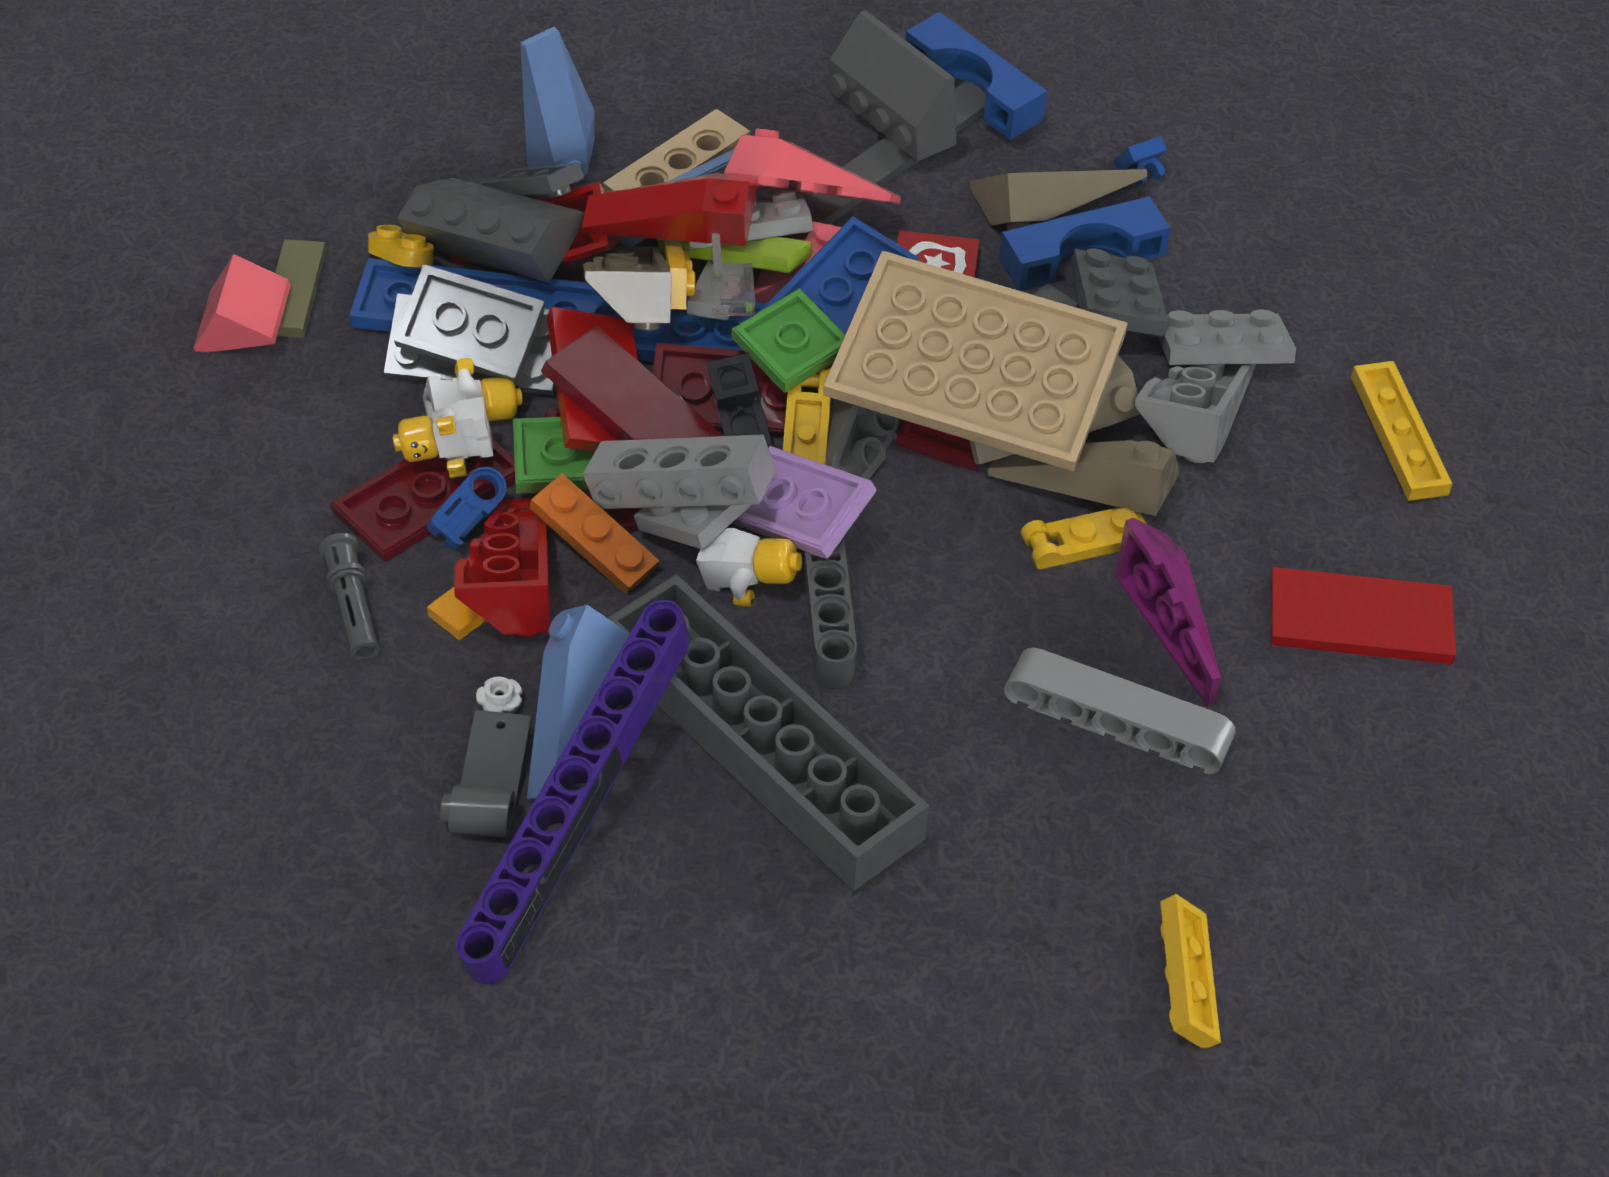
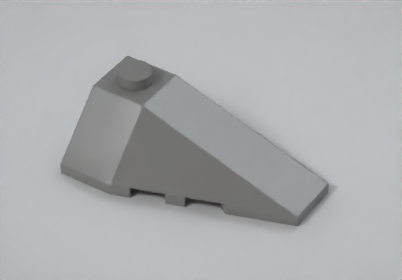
M1256 364L1190 365L1185 369L1175 366L1169 370L1168 378L1163 381L1155 377L1146 382L1135 399V407L1168 449L1174 450L1175 455L1184 456L1186 460L1194 463H1214L1226 442Z

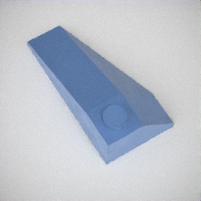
M552 27L520 42L527 165L529 167L579 162L583 176L588 173L595 140L594 108L559 31Z
M588 605L561 611L549 627V635L551 636L543 653L527 800L530 802H534L630 634Z

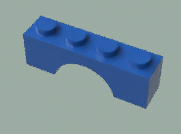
M938 12L906 31L905 40L954 78L971 82L985 93L983 121L1007 139L1012 140L1043 121L1047 90L942 13Z
M1149 196L1002 232L999 260L1017 290L1022 291L1043 286L1047 283H1055L1059 264L1066 257L1072 255L1074 249L1087 251L1088 249L1096 248L1118 257L1139 256L1146 260L1166 255L1171 227Z

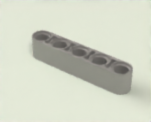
M1039 648L1023 650L1004 687L1005 695L1012 703L1017 704L1020 701L1028 704L1029 709L1059 720L1061 717L1072 720V725L1102 736L1108 733L1116 736V741L1146 752L1149 749L1160 753L1159 757L1189 768H1193L1194 765L1203 768L1206 774H1214L1219 771L1235 736V726L1227 717L1220 713Z

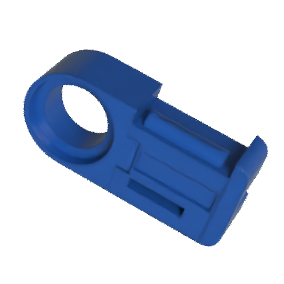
M490 467L475 469L427 523V530L434 537H437L439 533L446 538L443 544L451 550L459 549L464 543L462 540L465 539L480 520H485L505 496L506 482L500 472ZM477 479L490 481L495 488V497L490 500L479 498L473 490V482Z

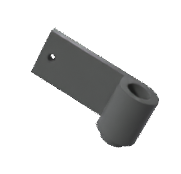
M475 710L460 785H454L452 794L444 793L442 798L440 819L441 822L448 823L450 833L504 839L510 837L532 723L530 715ZM499 726H505L503 729L497 728Z

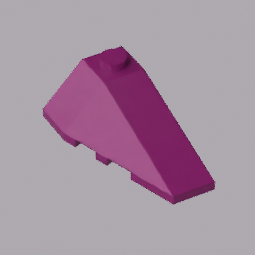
M1136 518L1125 520L1115 578L1206 707L1215 703L1221 676L1188 558L1182 549L1175 546L1167 533Z

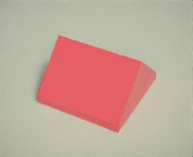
M233 254L210 291L193 347L195 352L209 353L275 344L291 287L289 280Z

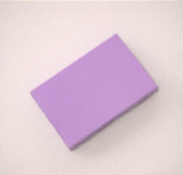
M769 446L768 449L776 472L760 504H752L731 524L768 538L789 539L794 542L796 548L828 559L877 491L871 480Z

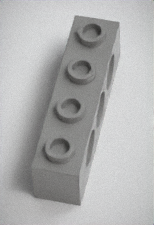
M764 435L601 441L585 468L583 476L593 501L602 509L760 504L776 470Z

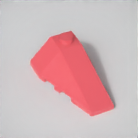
M755 129V136L741 134L724 171V174L758 176L757 187L792 189L796 192L900 204L901 196L800 146L779 139V132L773 130Z

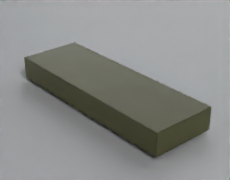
M284 239L275 273L287 278L291 287L277 336L305 337L326 255L325 242Z

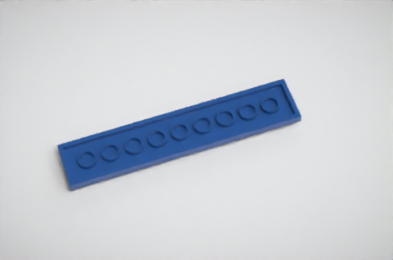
M368 258L349 314L350 327L391 332L397 293L412 295L422 267H404L387 260ZM430 265L545 302L546 309L557 307L622 318L589 283L551 279L547 283L521 275ZM687 296L686 310L671 309L670 323H660L659 329L634 328V323H632L638 361L654 362L656 343L743 350L732 339V328L757 314L767 303L737 300L729 319L719 320L687 314V304L690 297Z

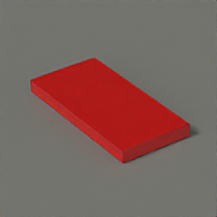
M557 307L550 308L546 317L552 356L596 326H599L638 360L632 323H627L623 318ZM556 385L564 448L595 452L601 441H618L616 437Z
M1272 567L1270 575V645L1453 665L1456 650L1452 586Z

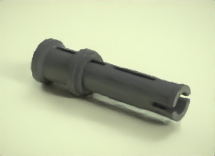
M336 533L323 539L318 547L321 560L326 562L328 569L325 579L329 590L337 595L351 657L353 656V659L356 661L376 657L380 653V645L376 639L371 613L363 589L367 581V573L358 561L359 543L352 534Z

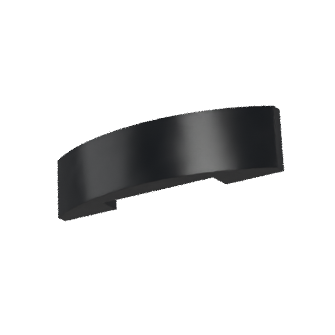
M749 353L707 362L723 435H764L768 448L769 446L773 447Z

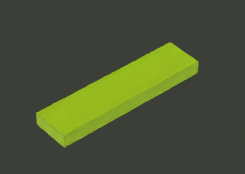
M783 237L747 241L746 246L723 244L690 249L689 241H681L683 250L690 251V258L790 273L813 255L811 242ZM657 239L659 249L664 253V239Z

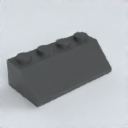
M867 10L860 12L829 59L831 76H829L828 83L833 95L844 101L856 114L865 118L878 132L886 135L899 149L904 150L916 161L957 145L954 77Z
M449 178L417 185L397 219L408 234L426 237V242L434 245V252L549 283L581 229L585 212L460 179Z

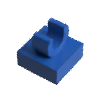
M1162 136L1128 147L1113 162L1117 170L1145 168L1151 172L1155 179H1159L1165 174V169L1158 158L1167 151ZM1147 177L1135 182V184L1142 185L1147 181Z

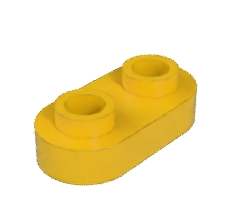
M396 225L377 226V231L368 234V252L379 258L404 267H423L424 264L430 266L434 262V245L426 242V237L403 233L401 232V227Z

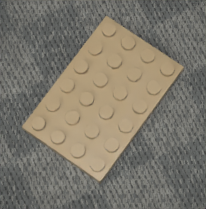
M882 251L825 381L824 396L1074 472L1126 335L1128 323Z

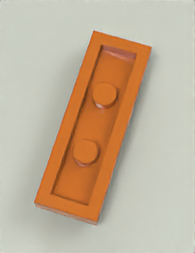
M563 473L531 499L529 508L624 593L628 594L657 569L660 560Z

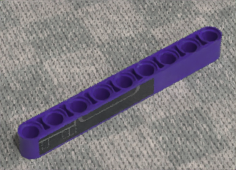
M664 599L654 601L641 613L459 932L455 942L456 952L467 973L476 982L484 984L495 983L503 979L510 970L689 648L690 637L682 609L675 602ZM666 628H672L671 630H669V631H667V632H662V633L659 632V631H661V630H663V629H666ZM651 666L650 668H648V669H646V670L637 671V670L640 669L641 667ZM621 705H629L625 709L615 710L617 707ZM599 744H607L602 749L592 750L595 746ZM585 783V785L578 790H569L572 786L576 784ZM553 824H563L555 831H546ZM530 865H540L533 872L522 873ZM517 906L508 915H498L506 907ZM487 948L492 949L489 955L484 958H474L479 951Z

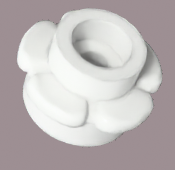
M501 676L486 680L485 686L478 688L476 693L477 703L482 705L484 711L513 714L522 703V698L520 697L522 688L519 683L513 679Z

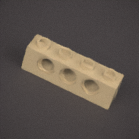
M715 109L603 182V189L605 192L668 182L735 149L741 134L750 135V130L718 109Z

